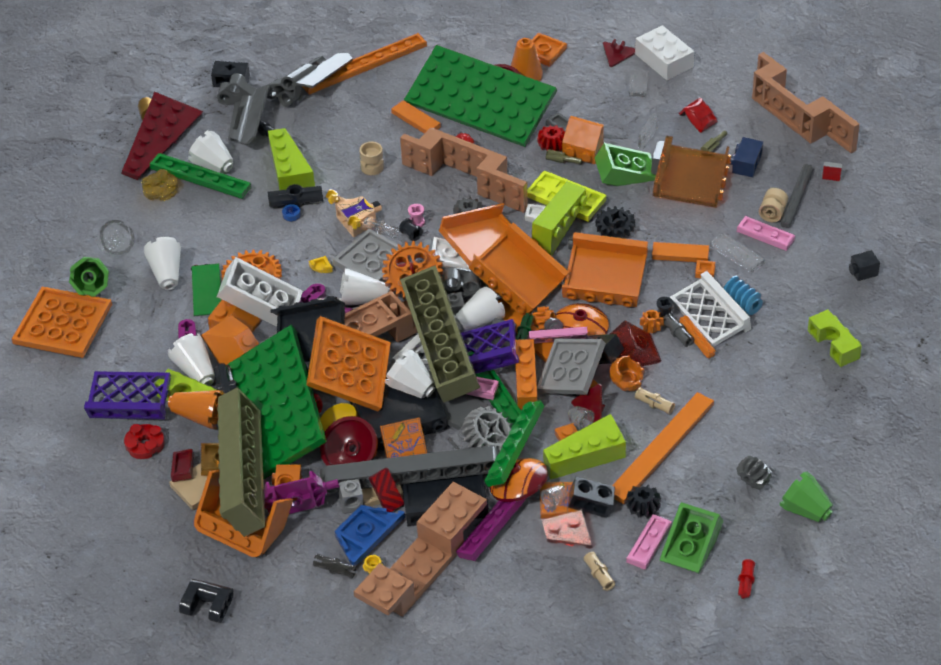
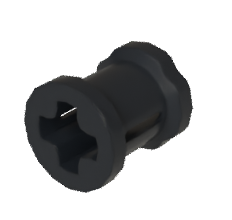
M406 218L399 225V231L407 234L411 241H417L423 234V229L420 226L414 225L410 218Z
M666 296L657 299V312H660V317L664 318L668 314L673 316L671 310L674 305L673 300Z

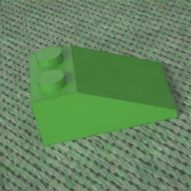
M604 143L595 156V162L602 183L622 186L656 181L658 179L657 174H651L652 157L648 152Z
M680 502L659 560L695 573H700L721 530L724 520L720 514Z

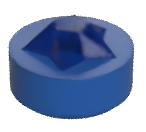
M294 204L286 205L282 209L283 218L286 221L298 220L301 216L300 208Z

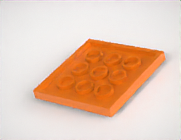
M42 286L13 335L12 343L84 358L112 306L111 299L79 295L74 292Z
M320 316L316 322L306 386L379 411L382 408L391 342Z

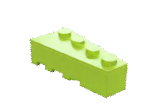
M286 128L268 131L270 150L279 190H287L288 186L298 184L302 188L315 186L314 172Z
M566 182L533 221L532 239H536L539 246L551 256L581 208L586 205V188Z
M611 414L543 449V463L546 465L550 480L626 458V441Z

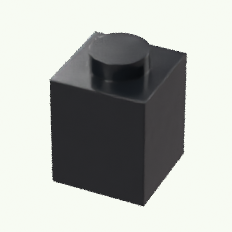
M872 250L851 256L849 271L855 276L857 281L879 275L880 261Z

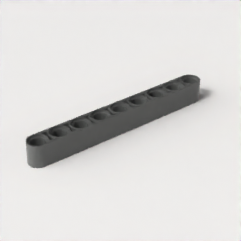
M482 446L481 448L474 447L329 465L320 470V478L323 482L337 479L338 483L359 479L361 489L373 488L369 477L384 468L389 469L396 485L489 473L496 460V456L499 454V450L495 446ZM339 488L327 490V493L339 492Z

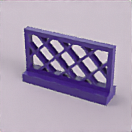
M513 319L461 332L464 341L469 337H473L472 341L468 345L465 344L467 352L472 351L474 353L469 357L475 374L519 363L516 353L515 322ZM509 327L505 335L500 333L503 328ZM485 333H492L486 340L481 338ZM496 336L500 337L501 339L496 345L491 343ZM478 341L482 342L483 344L478 350L473 348ZM506 341L510 343V346L500 348ZM487 346L492 348L491 351L482 353Z
M95 371L89 399L85 401L84 409L89 418L165 420L166 412L164 409L171 374L168 372ZM99 378L109 379V381L101 387L98 384ZM121 378H126L128 381L120 387L115 383ZM145 378L146 382L140 387L135 385L134 382L138 379ZM158 379H164V383L158 388L153 384ZM113 384L117 389L110 395H107L104 390ZM132 385L136 390L126 395L123 391ZM151 385L154 391L145 396L142 391ZM103 393L105 398L100 402H94L95 397ZM119 393L125 397L119 402H113L112 400ZM139 393L143 397L139 402L131 401ZM159 394L161 396L160 403H152L150 399Z

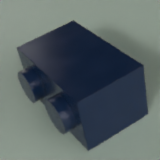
M743 137L741 142L736 145L735 155L731 157L732 173L753 178L762 157L764 141Z

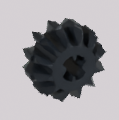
M640 483L638 488L633 486L631 491H628L626 506L627 509H630L631 514L637 513L638 518L641 515L647 518L649 514L655 515L656 511L659 510L661 496L660 493H657L656 487L650 488L649 484L645 487Z

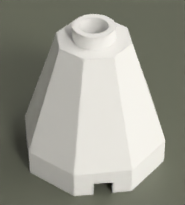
M207 130L204 133L206 136H199L189 149L191 156H188V160L204 168L219 173H227L233 167V158L220 136L214 131Z
M413 350L406 351L403 354L406 357L403 360L401 358L396 360L387 373L386 377L388 379H385V383L391 388L419 398L431 396L435 390L434 379L419 355Z

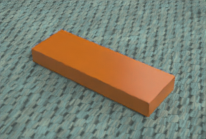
M404 100L391 108L392 114L424 134L430 127L437 130L441 128L440 122Z
M653 242L652 260L708 261L709 245Z

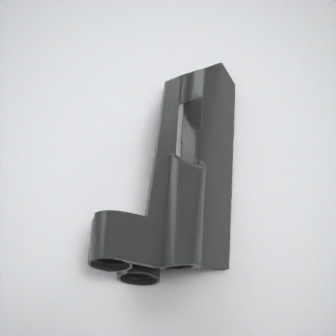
M348 53L335 54L328 60L323 56L316 57L285 77L275 79L268 84L267 98L272 100L278 97L279 102L283 106H289L300 98L302 86L315 87L351 62L353 58Z
M235 73L231 76L229 82H223L220 85L217 101L223 105L234 104L228 136L229 140H237L241 144L248 145L256 137L269 89L268 84L256 89L246 82L242 74Z
M433 239L424 241V248L429 245V252L432 249ZM443 267L440 268L443 269V274L440 276H442L447 294L461 292L463 298L473 295L479 290L480 278L471 270L450 267L446 270Z

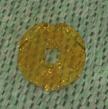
M158 170L156 173L142 179L143 194L149 200L154 201L155 198L165 201L171 199L177 193V178L173 174L168 173L167 170Z

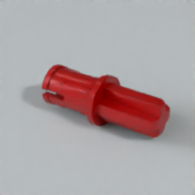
M750 559L743 560L741 574L738 576V595L742 599L750 597L751 587L755 581L753 576L755 562Z

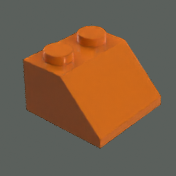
M570 116L562 141V152L566 156L580 158L584 162L595 165V156L603 145L604 125Z
M221 300L208 317L209 329L232 315L249 327L252 333L262 321V319L224 300Z

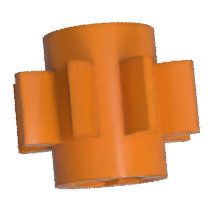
M546 306L537 307L538 312H533V324L539 326V330H544V324L549 318H555L554 311L549 310V307Z
M655 310L643 312L642 318H640V326H643V331L648 333L661 331V326L664 325V318L660 317V312Z

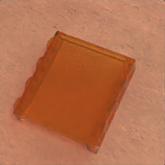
M666 136L652 196L717 208L718 201H722L724 190L721 189H725L726 178L724 177L728 176L729 166L726 165H730L732 154H729L730 147L727 146L725 154L675 146L672 145L673 137Z

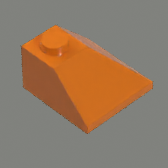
M232 315L200 335L218 363H225V365L259 344L249 327Z

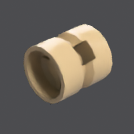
M377 142L362 144L359 150L362 172L366 175L381 173L384 169L382 146Z
M778 188L767 190L759 208L760 217L771 223L779 221L788 202L787 194Z

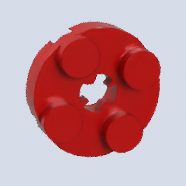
M134 424L124 437L126 451L136 459L151 458L152 454L160 453L165 444L164 435L158 425Z

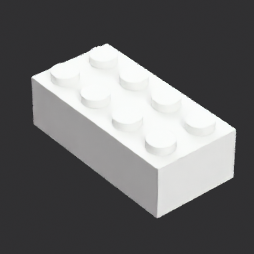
M235 257L226 269L217 297L277 327V315L271 313L270 310L276 309L280 305H294V303L300 301L303 291Z

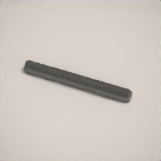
M804 164L781 219L780 225L782 227L789 228L791 226L812 173V165Z

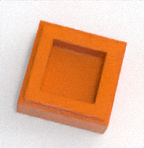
M697 260L695 278H701V274L706 271L714 278L715 262Z

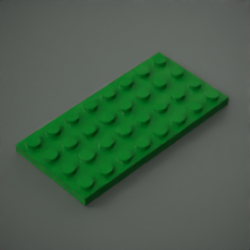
M436 45L404 101L414 107L526 147L554 98L557 88Z
M292 325L228 363L236 388L238 387L256 405L261 413L263 480L271 476L272 473H276V465H289L327 442L312 387L306 386L308 372L296 329Z

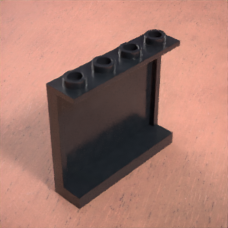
M327 296L323 300L312 299L307 303L296 302L291 306L280 305L278 308L270 310L271 313L277 315V333L290 325L296 329L307 372H309L317 319L322 316L345 325V302L335 296Z
M385 383L382 408L379 411L349 401L351 405H354L359 417L366 420L374 428L378 439L377 451L385 449L380 426L419 417L423 436L447 428V415L435 392L429 397L419 398L391 388Z
M483 474L402 484L407 527L417 526V521L452 482L487 499ZM488 499L487 505L475 519L484 518L489 513Z

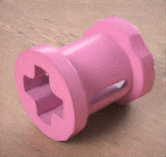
M412 204L408 208L410 219L414 225L422 227L425 224L423 217L424 207L421 204Z

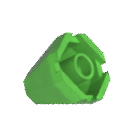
M82 257L70 267L69 283L79 295L95 297L108 286L109 270L99 258Z
M807 471L803 472L800 475L803 479L801 481L796 479L783 495V501L779 505L787 511L820 522L822 519L826 521L833 513L831 510L833 505L814 476Z

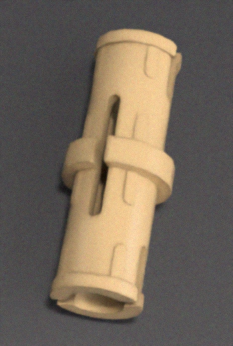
M641 387L635 393L636 399L649 404V407L653 409L657 408L670 415L675 408V403L662 398L658 393L653 394Z
M595 552L587 553L584 556V561L591 569V575L599 581L604 591L611 590L615 586V581L607 572L606 565L600 562Z

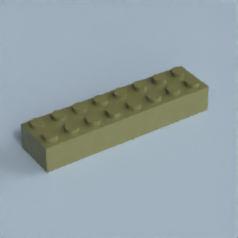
M436 265L400 279L436 388L443 403L479 389L480 385Z
M237 387L218 397L219 512L223 519H227L233 528L245 537L265 527L261 413L256 405Z

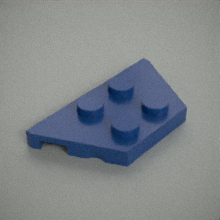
M361 505L335 530V537L352 567L355 568L405 518V512L399 510L398 513L387 512L386 508H372L371 506Z

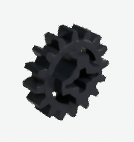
M614 206V209L607 207V211L601 210V214H597L595 223L597 232H601V236L607 235L608 237L624 238V235L630 236V232H634L635 227L634 214H630V210L624 211V207L617 209L616 206Z

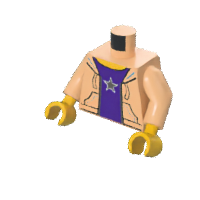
M332 189L328 190L326 194L328 202L330 204L335 203L336 218L353 237L371 229L376 224V213L382 210L379 201L369 204L362 196L354 199H345L338 196V193Z

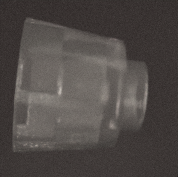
M576 406L570 409L568 417L570 422L581 430L592 424L594 412Z
M555 485L542 490L540 496L545 507L554 511L566 501L568 493L563 486Z

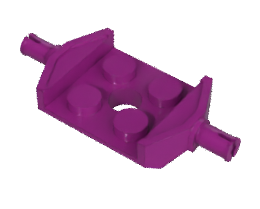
M309 471L310 477L272 487H270L268 481L264 486V508L270 513L274 501L287 498H299L292 502L289 514L320 507L324 504L327 490L339 488L338 480L323 482L313 471Z

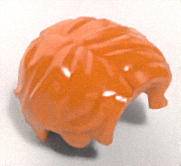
M623 356L611 364L610 379L621 390L635 391L641 387L640 381L644 376V368L640 366L639 362L633 361L630 356Z

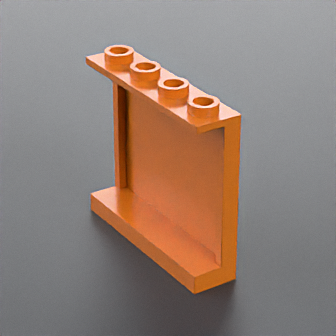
M501 203L442 217L439 232L467 265L470 266L476 257H479L505 233L511 223L502 214L504 204Z
M514 222L501 237L479 257H476L469 266V269L522 316L526 313H531L569 273L568 270Z
M574 232L573 247L568 265L569 273L566 276L564 285L562 284V297L570 300L578 299L587 302H601L608 305L616 304L625 307H637L648 255V242Z

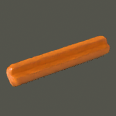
M686 315L680 317L679 323L685 326V330L694 338V343L707 358L714 357L715 349L691 319Z

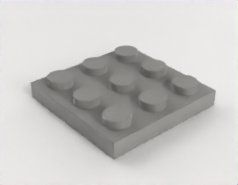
M368 229L333 259V265L342 270L344 268L351 269L383 282L385 281L382 276L385 274L382 273V268L385 267L383 261L387 260L386 254L392 255V248L396 251L398 250V244Z
M555 339L537 385V390L540 393L587 394L606 343L602 339Z

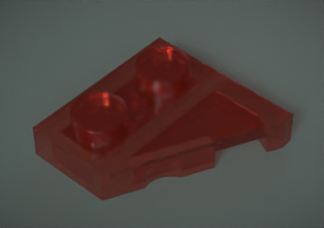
M582 510L541 520L547 542L563 543L569 546L577 544L586 546L588 549L593 548Z

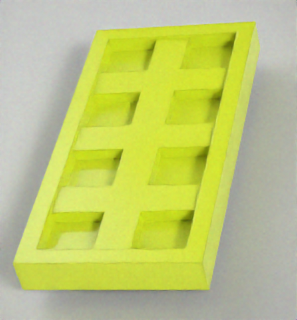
M543 171L527 189V198L547 205L566 182L586 188L587 202L581 208L577 218L587 222L606 201L605 194L547 171Z

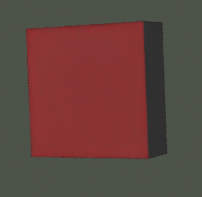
M824 162L822 179L840 181L842 164Z

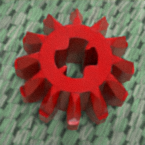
M549 125V127L543 126V129L539 130L537 143L541 150L562 151V141L565 135L563 127L558 128L557 125Z

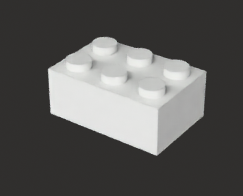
M663 25L636 38L635 55L664 79L669 80L694 67V51Z

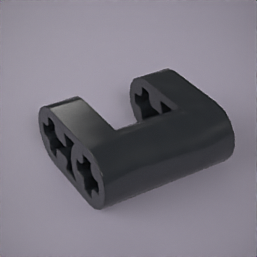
M192 579L180 601L179 612L191 616L199 600L211 602L209 621L221 623L232 602L234 590L233 588Z

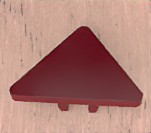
M616 39L612 43L603 42V48L610 67H614L635 55V48L625 46V41H622L621 45L616 43Z
M597 384L589 389L587 394H581L571 401V404L591 423L602 419V412L606 406L602 404L601 384Z

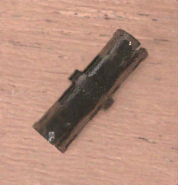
M316 554L314 557L322 561L320 563L313 560L314 567L326 569L331 574L338 573L351 579L355 576V573L347 570L356 572V565L344 563L338 558L331 559L320 554Z

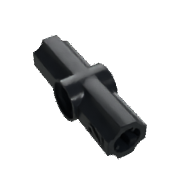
M298 184L288 186L287 190L269 191V207L294 204L300 208L304 203L323 201L322 186L302 188Z
M225 363L218 364L213 369L216 381L215 386L216 390L223 391L225 394L235 389L236 384L232 378L230 365H225Z

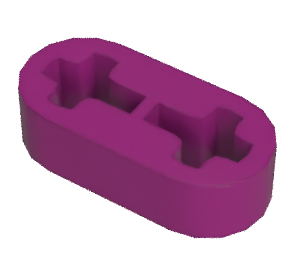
M320 283L312 284L302 293L299 302L307 303L312 299H325V286Z
M185 319L180 321L178 324L179 338L187 334L197 336L193 320Z

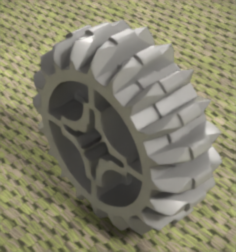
M488 406L472 410L465 417L462 425L464 429L462 435L466 436L464 441L469 443L468 448L495 446L500 452L512 426L511 423L507 422L508 417L504 418L502 412L497 413L496 408L490 410Z

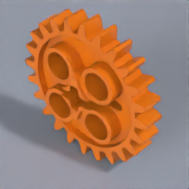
M412 241L411 246L405 242V247L403 248L398 244V250L396 251L392 248V255L386 254L387 260L383 261L385 267L382 268V273L385 274L382 276L383 280H387L385 286H391L390 291L392 292L396 290L397 297L402 294L403 300L406 299L400 279L412 275L408 256L412 259L415 273L436 265L439 274H443V269H440L443 267V263L438 262L440 256H434L435 249L429 252V245L423 248L422 242L418 246H415V241ZM417 258L424 259L422 263H417L415 260ZM404 262L406 263V265L404 267L397 266V263Z
M254 249L251 253L245 250L243 255L238 252L237 258L278 279L282 277L279 260H275L274 255L269 257V252L262 254V250H260L258 253H255ZM226 260L227 265H223V270H221L222 280L226 269L232 262L231 260Z

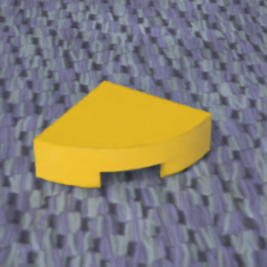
M326 256L308 261L310 268L316 272H333Z

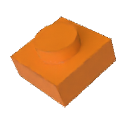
M573 423L555 429L558 441L577 432Z

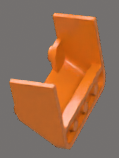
M220 470L209 471L194 518L196 530L251 557L263 555L284 530L293 499L287 498L274 501L270 515L265 520V527L244 537L233 528L227 519L222 518L219 512Z

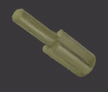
M724 130L717 137L711 138L700 148L702 154L708 156L720 145L719 141L727 135V131Z
M549 149L546 152V160L561 163L565 161L582 163V159L566 156L564 152Z

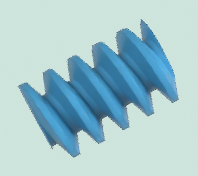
M738 276L732 277L723 287L748 315L757 313L763 305L761 293L756 292L754 288H750V285L745 284V281L740 280Z

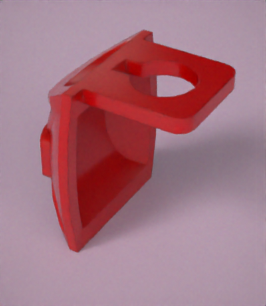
M698 98L679 112V115L685 113L692 125L700 133L718 122L714 113L702 98Z

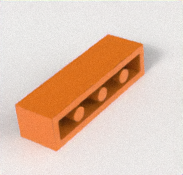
M534 339L515 340L516 353L519 358V363L515 364L517 405L520 410L523 409L522 407L527 402L537 401Z

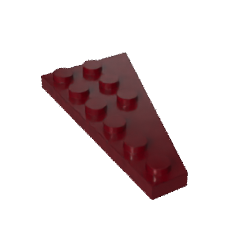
M154 91L121 174L139 180L150 168V163L158 153L163 154L182 136L183 132L202 115L203 111Z

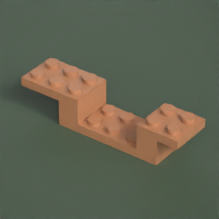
M766 53L758 54L757 71L754 72L752 99L812 144L827 135L850 153L855 152L860 124L823 96L806 105L785 89L787 69Z
M432 127L420 139L407 134H403L400 137L403 165L433 176L443 164L476 176L478 195L500 204L503 203L505 206L524 213L528 204L527 182L508 175L506 156Z
M392 291L345 313L346 326L375 337L388 331L399 342L417 333L407 300L401 302Z
M452 482L417 521L418 538L390 569L379 563L354 590V597L388 616L393 611L403 617L457 556L456 551L464 543L463 531L487 505V499Z

